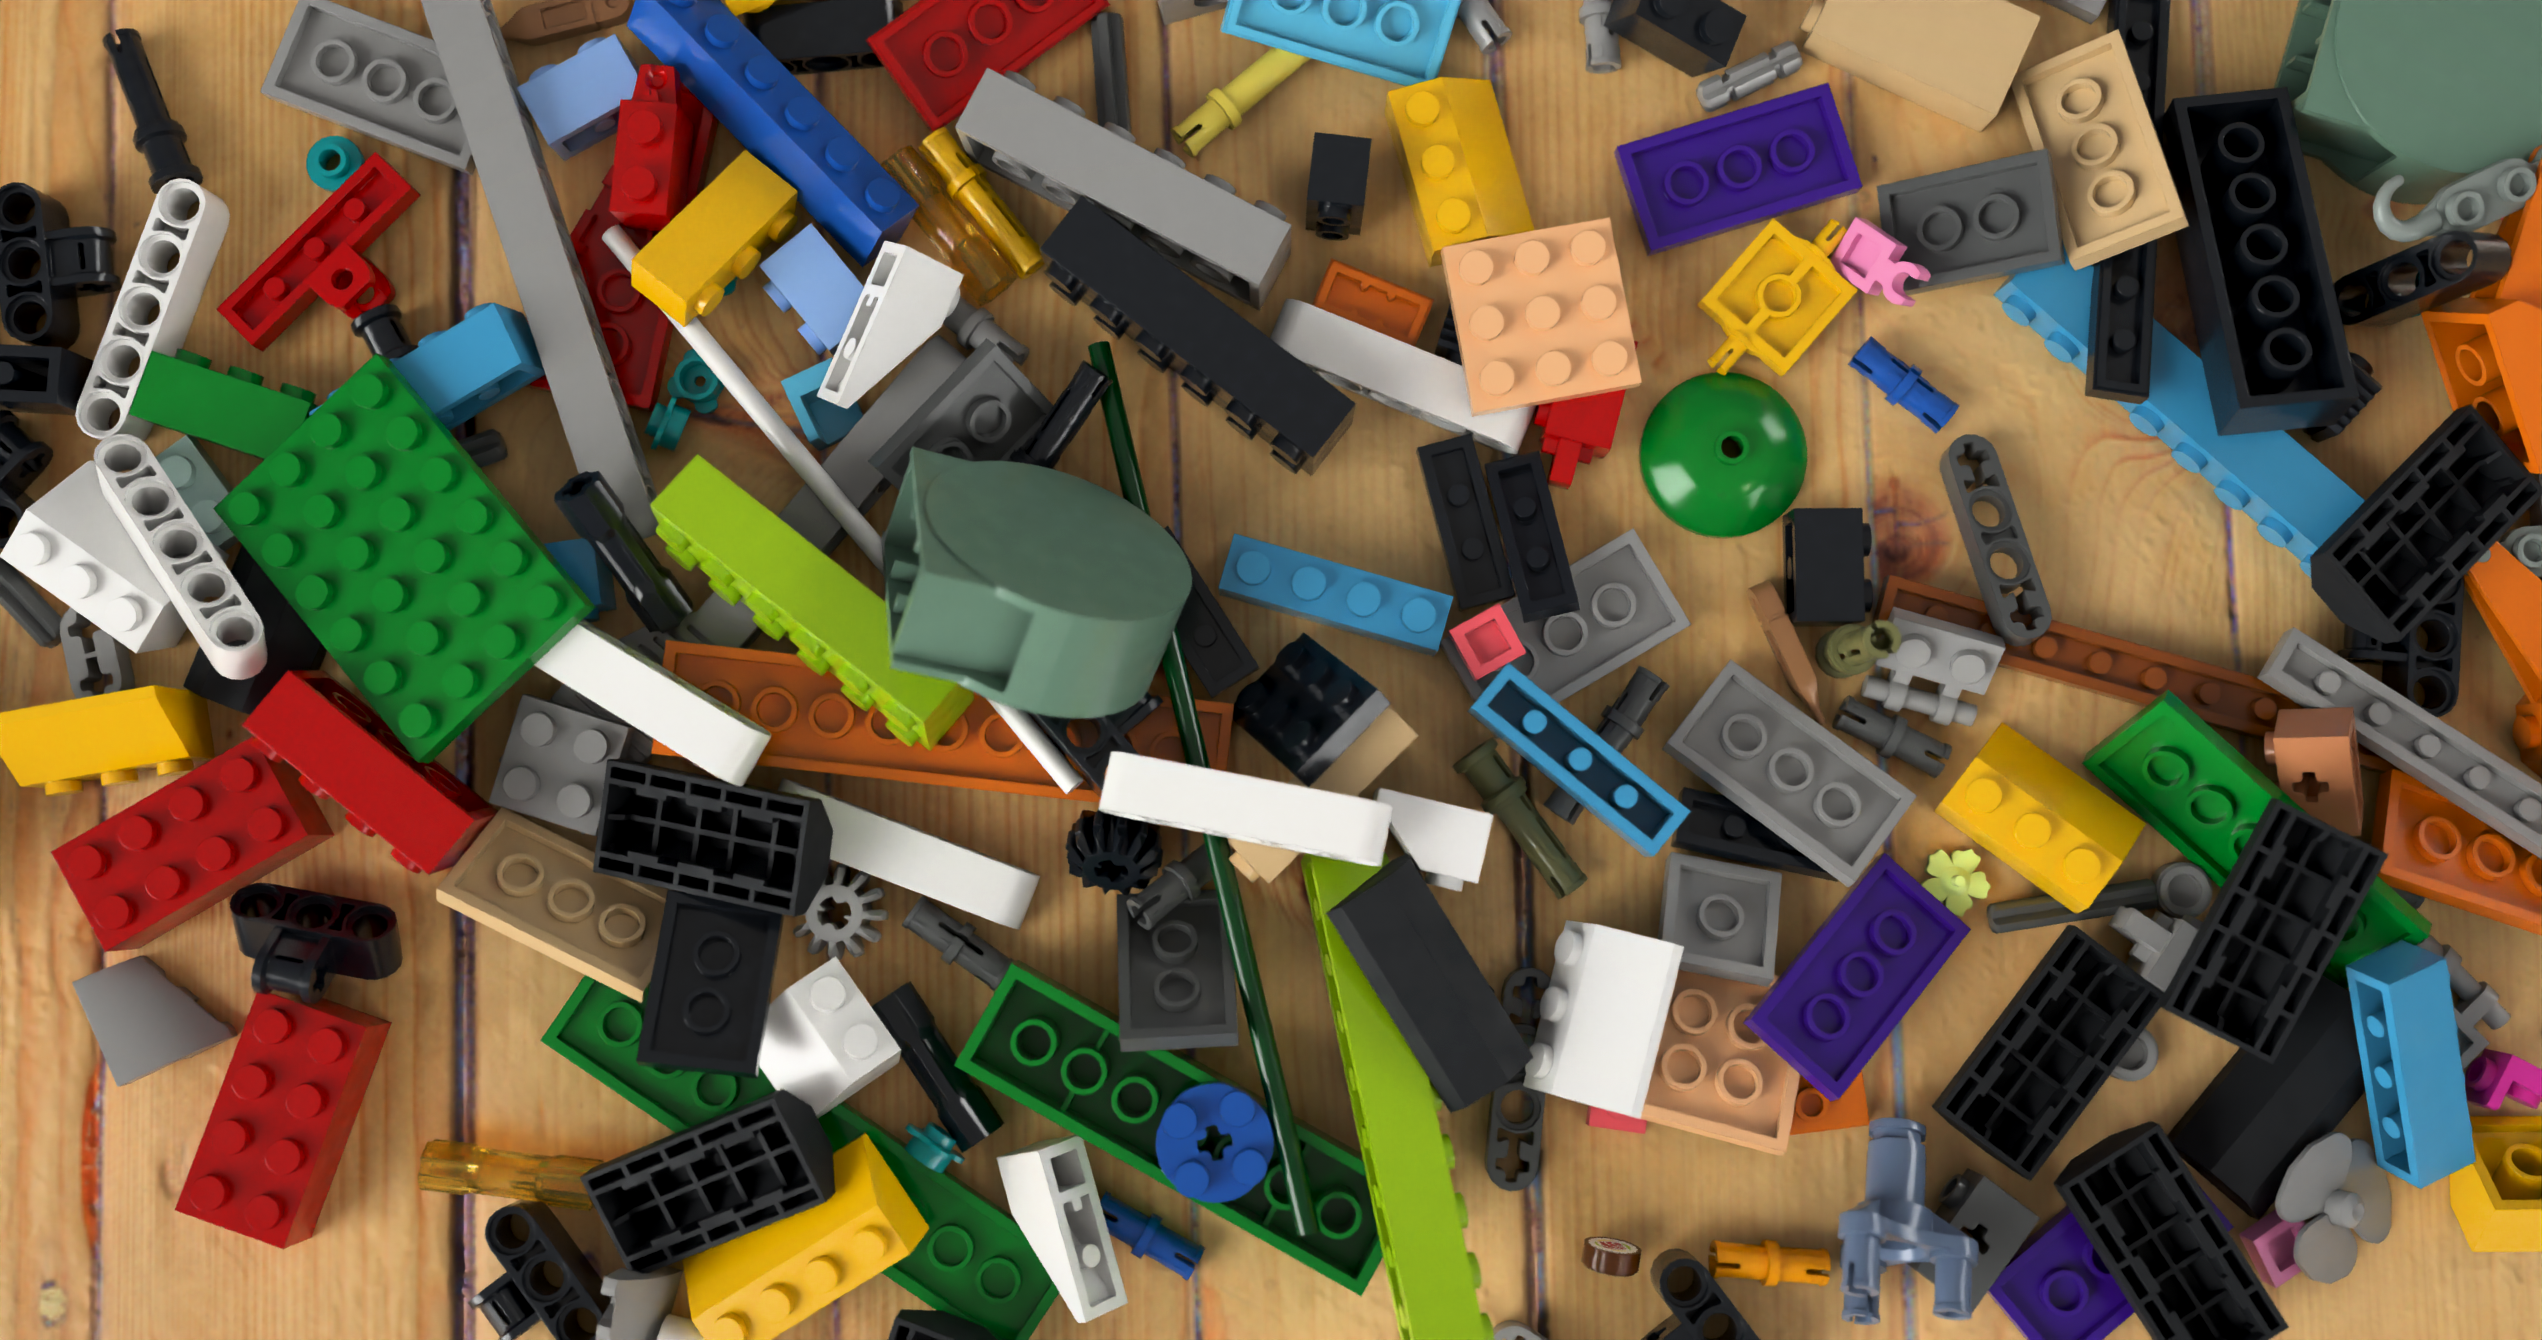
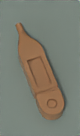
M548 0L519 9L509 22L500 29L504 40L516 41L530 46L544 45L599 31L603 27L606 29L628 22L634 2L633 0Z
M1766 580L1748 588L1747 592L1750 603L1759 622L1761 621L1762 623L1761 627L1790 689L1811 711L1814 720L1818 724H1826L1827 722L1820 709L1815 673L1788 614L1784 612L1785 608L1775 587L1769 580Z

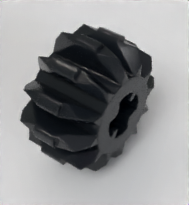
M1099 808L1097 812L1082 810L1080 818L1076 823H1073L1072 830L1068 832L1066 850H1068L1069 874L1082 877L1083 887H1101L1104 895L1109 890H1118L1128 896L1132 887L1145 889L1148 887L1150 879L1157 876L1158 868L1162 865L1163 849H1161L1160 825L1099 811Z

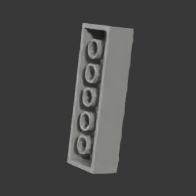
M987 67L955 126L966 154L972 162L980 163L982 167L1067 211H1070L1079 198L1083 196L1178 269L1259 311L1261 310L1291 254V224L1285 222L1286 215L1281 210L1261 200H1257L1255 205H1252L1235 196L1236 189L1223 179L1211 174H1206L1205 178L1202 179L1185 170V162L1171 152L1156 148L1155 152L1152 153L1134 144L1136 138L1124 128L1111 122H1106L1104 127L1084 118L1086 112L1074 102L1060 96H1056L1054 101H1051L1034 92L1036 86L1022 75L1010 70H1006L1005 74L1001 75Z

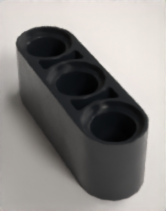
M829 0L772 5L758 13H743L744 26L792 75L881 68L884 66L865 40L902 14L903 3L900 0Z
M2454 230L2347 274L2333 285L2342 324L2368 327L2390 326L2490 286L2502 279L2509 270L2512 260L2511 249L2507 241L2499 235ZM2472 249L2473 258L2470 266L2468 267L2467 257L2468 253ZM2419 272L2420 280L2416 288L2415 279L2417 273ZM2368 294L2369 301L2367 307L2365 308V300Z

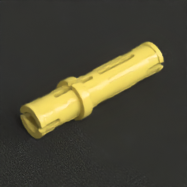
M1272 47L1223 89L1220 90L1215 87L1206 94V103L1179 125L1170 129L1172 136L1180 145L1196 132L1185 141L1186 146L1183 147V151L1192 158L1195 157L1203 147L1227 127L1234 130L1242 123L1241 116L1311 58Z

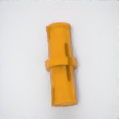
M1763 1239L1760 1245L1712 1240L1709 1250L1710 1252H1715L1716 1256L1708 1255V1268L1713 1278L1759 1280L1762 1286L1775 1287L1778 1281L1826 1286L1830 1276L1822 1274V1270L1831 1271V1260L1826 1248L1779 1246L1776 1240Z

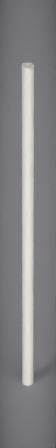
M614 225L605 231L602 235V240L632 275V258L640 249L620 225ZM661 309L884 576L881 537L698 318L695 317L686 327H683ZM986 698L1066 795L1084 781L1027 711Z

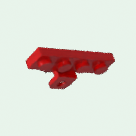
M374 152L217 310L252 346L263 352L318 297L334 308L341 310L353 320L369 309L390 304L396 296L392 282L362 253L421 194L383 157ZM370 287H373L374 296L372 300L366 304H359L357 299Z

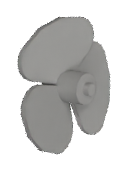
M2329 1132L2308 1144L2288 1167L2276 1195V1212L2281 1219L2291 1223L2300 1222L2308 1218L2313 1219L2298 1232L2293 1254L2296 1265L2308 1279L2331 1284L2348 1276L2352 1271L2357 1258V1243L2350 1229L2353 1228L2366 1242L2377 1244L2384 1241L2390 1231L2391 1192L2384 1169L2377 1166L2374 1150L2363 1139H2349L2343 1133Z

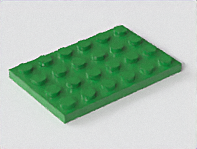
M377 353L213 508L416 762L430 763L595 608L594 604L389 358Z

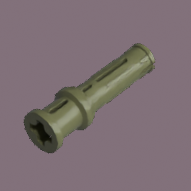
M1877 620L1868 626L1847 624L1826 632L1819 639L1815 648V658L1819 668L1825 674L1833 678H1847L1866 672L1875 664L1876 660L1890 657L1888 655L1890 653L1895 654L1901 645V634L1894 623L1887 620ZM1880 634L1885 636V638L1879 640L1875 637ZM1843 653L1845 658L1841 659L1839 654Z
M1492 737L1473 749L1452 767L1457 774L1464 773L1483 798L1481 807L1484 811L1498 815L1530 861L1547 881L1557 899H1562L1565 895H1569L1580 887L1588 878L1572 860L1546 821L1531 804L1532 802L1525 794L1527 791L1526 781L1522 776H1514L1495 750L1498 743Z

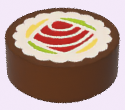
M1588 1237L1584 1240L1582 1262L1587 1268L1602 1274L1622 1277L1632 1276L1639 1271L1642 1250L1630 1242L1615 1238Z

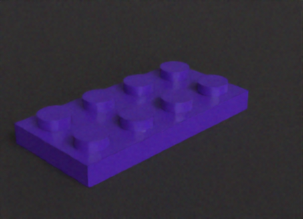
M1829 83L1617 146L1614 152L1647 256L1857 193L1863 187Z
M1886 853L1875 857L1743 1023L1829 1101L1840 1099L1971 929Z
M2202 1190L2229 1232L2234 1226ZM2068 1206L2064 1207L2022 1243L1987 1292L2026 1340H2103L2135 1312Z

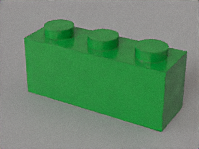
M177 348L174 358L155 351L151 352L129 415L265 460L310 417L309 412L317 408L318 405L314 404L317 394L287 383H282L279 392L262 387L265 378L263 376L231 365L227 375L209 369L212 360Z

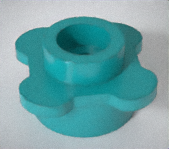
M694 349L684 354L683 360L675 369L674 376L667 383L668 392L671 396L677 399L685 398L694 403L695 409L701 414H710L717 409V398L725 387ZM701 376L704 377L706 380L705 384L697 386L696 379Z
M671 397L668 407L656 403L644 432L654 437L651 445L653 450H656L659 445L674 452L691 410L677 405L676 397Z
M929 1122L923 1129L911 1123H908L905 1129L913 1136L906 1145L905 1150L928 1168L942 1174L951 1160L962 1164L965 1160L959 1152L953 1149L956 1140L950 1136L948 1131L937 1124Z

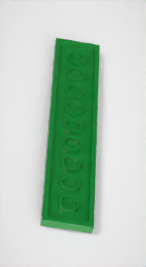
M586 975L540 1040L675 1133L776 1092L760 1067L758 1078L756 1079L639 1066L636 1058L648 995L641 1003ZM844 1101L818 1118L832 1146L833 1153L866 1132L930 1227L911 1254L886 1268L881 1273L935 1310H941L981 1325L998 1340H1029L1058 1296L1059 1291L1014 1217L946 1170L941 1174L916 1160L905 1150L907 1145L905 1142Z

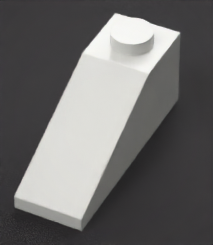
M884 240L817 397L845 409L854 404L942 327L945 318L949 317L957 307L960 299L959 286L964 274L906 245Z
M1073 1135L1038 1141L997 1157L1011 1214L1077 1322L1086 1323L1127 1304L1128 1300L1083 1138Z

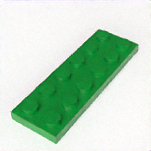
M2169 689L2087 752L2082 763L2193 864L2200 867L2220 888L2223 887L2271 798L2278 799L2308 814ZM2377 876L2322 975L2346 989L2349 987L2346 965L2400 940L2417 945L2429 937L2432 924Z

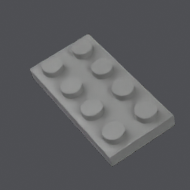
M329 0L298 1L260 90L262 94L271 100L473 175L476 165L434 40Z
M1634 528L1569 565L1580 610L1524 623L1518 597L1501 605L1527 652L1520 658L1510 662V664L1558 703L1691 625ZM1450 636L1441 640V649L1473 703H1475L1503 667L1475 682ZM1491 731L1495 740L1498 739L1499 737Z
M1731 659L1662 748V750L1848 888L1855 883L1917 797L1912 791Z

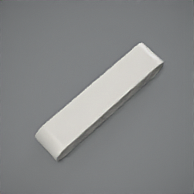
M178 178L171 180L163 185L158 192L78 401L75 414L78 426L87 435L101 441L117 434L133 435L144 441L150 434L153 423L129 415L152 351L174 358L177 348L182 349L229 226L230 214L225 202L190 179ZM199 201L198 212L194 217L187 220L188 209L192 204ZM179 252V263L176 268L168 272L167 266L170 258ZM159 304L160 312L157 319L148 324L149 312L154 306ZM139 356V368L136 373L129 377V365L134 358ZM119 408V421L116 426L110 429L108 424L109 417L114 410Z
M1285 300L1270 336V339L1327 382L1460 436L1472 434L1473 441L1504 453L1518 454L1537 407L1535 405L1472 417L1463 367L1461 365L1299 300Z
M117 434L102 440L95 448L94 461L103 496L214 669L229 679L243 680L255 676L266 665L268 655L264 627L260 616L148 445L142 439L128 434ZM127 469H128V470H132V471L124 472V473L119 472V471L127 470ZM153 511L161 512L155 515H145ZM178 554H190L185 558H171ZM209 596L219 598L216 601L212 602L199 601L200 599ZM235 640L248 641L245 645L238 647L226 645Z
M584 619L534 665L711 774L737 786H744L772 737V734L765 728Z
M1111 752L1099 805V811L1120 817L1371 866H1381L1393 809L1390 805L1369 799L1124 752Z
M782 778L778 791L822 800L833 828L830 851L831 860L996 923L1020 930L1038 884L1039 875L829 794Z

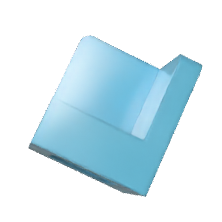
M832 357L780 381L809 443L818 451L842 441L863 416L857 401L848 409H845L817 397L832 362Z

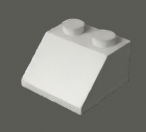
M1378 788L1374 791L1373 801L1385 803L1393 807L1389 830L1404 854L1409 855L1417 870L1426 872L1424 880L1426 884L1462 892L1464 881L1478 883L1493 814L1384 788Z
M835 956L788 987L770 1004L759 1067L776 1091L781 1089L788 1091L810 1105L817 1118H820L897 1065L900 1060L901 1048Z

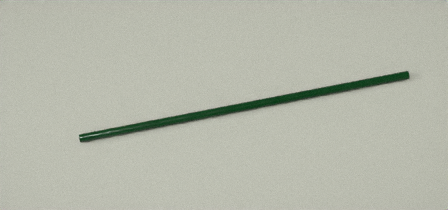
M1108 341L1096 342L1088 346L1091 363L1113 380V383L1100 398L1123 499L1132 503L1151 517L1110 343ZM1176 624L1161 660L1187 765L1211 769ZM1203 833L1297 1236L1313 1234L1321 1230L1234 864L1228 859L1231 856L1228 839Z

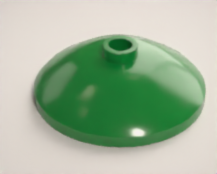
M1715 372L1699 375L1684 381L1669 391L1659 401L1647 419L1642 432L1639 463L1643 482L1650 497L1660 511L1671 521L1685 530L1705 537L1735 538L1761 530L1779 518L1789 508L1804 481L1807 467V444L1799 418L1789 403L1776 390L1762 381L1747 375L1727 372L1724 376ZM1724 440H1733L1738 444V457L1729 458L1724 455L1721 449V444Z

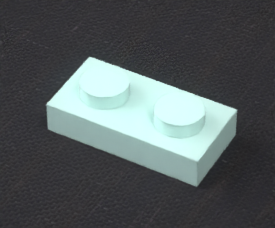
M186 434L155 458L210 542L225 552L239 542V540L213 508L233 488L197 438Z

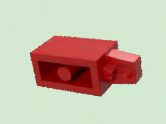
M641 64L632 100H620L609 211L627 229L661 231L686 207L694 124L682 110L680 74L673 66Z
M1634 341L1635 349H1636L1638 342H1637V341ZM1626 389L1537 405L1533 424L1542 426L1539 442L1542 443L1540 452L1553 455L1547 477L1548 485L1568 490L1572 484L1577 462L1589 465L1592 456L1603 459L1611 450Z

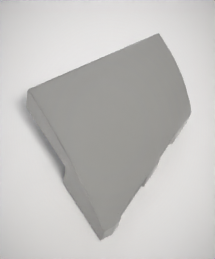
M147 956L126 960L72 982L117 1087L129 1085L179 1060L192 1058L238 1036L232 1024L228 1021H218L196 1003L199 1000L197 996L186 987H178L172 984L167 979L165 971Z
M665 1266L643 1274L620 1268L604 1276L601 1294L611 1296L612 1298L603 1318L597 1324L595 1340H657L665 1317L672 1312L683 1270Z

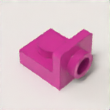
M2484 1049L2481 1056L2469 1065L2465 1073L2467 1102L2472 1105L2496 1111L2505 1096L2533 1109H2537L2540 1102H2542V1070L2513 1054Z

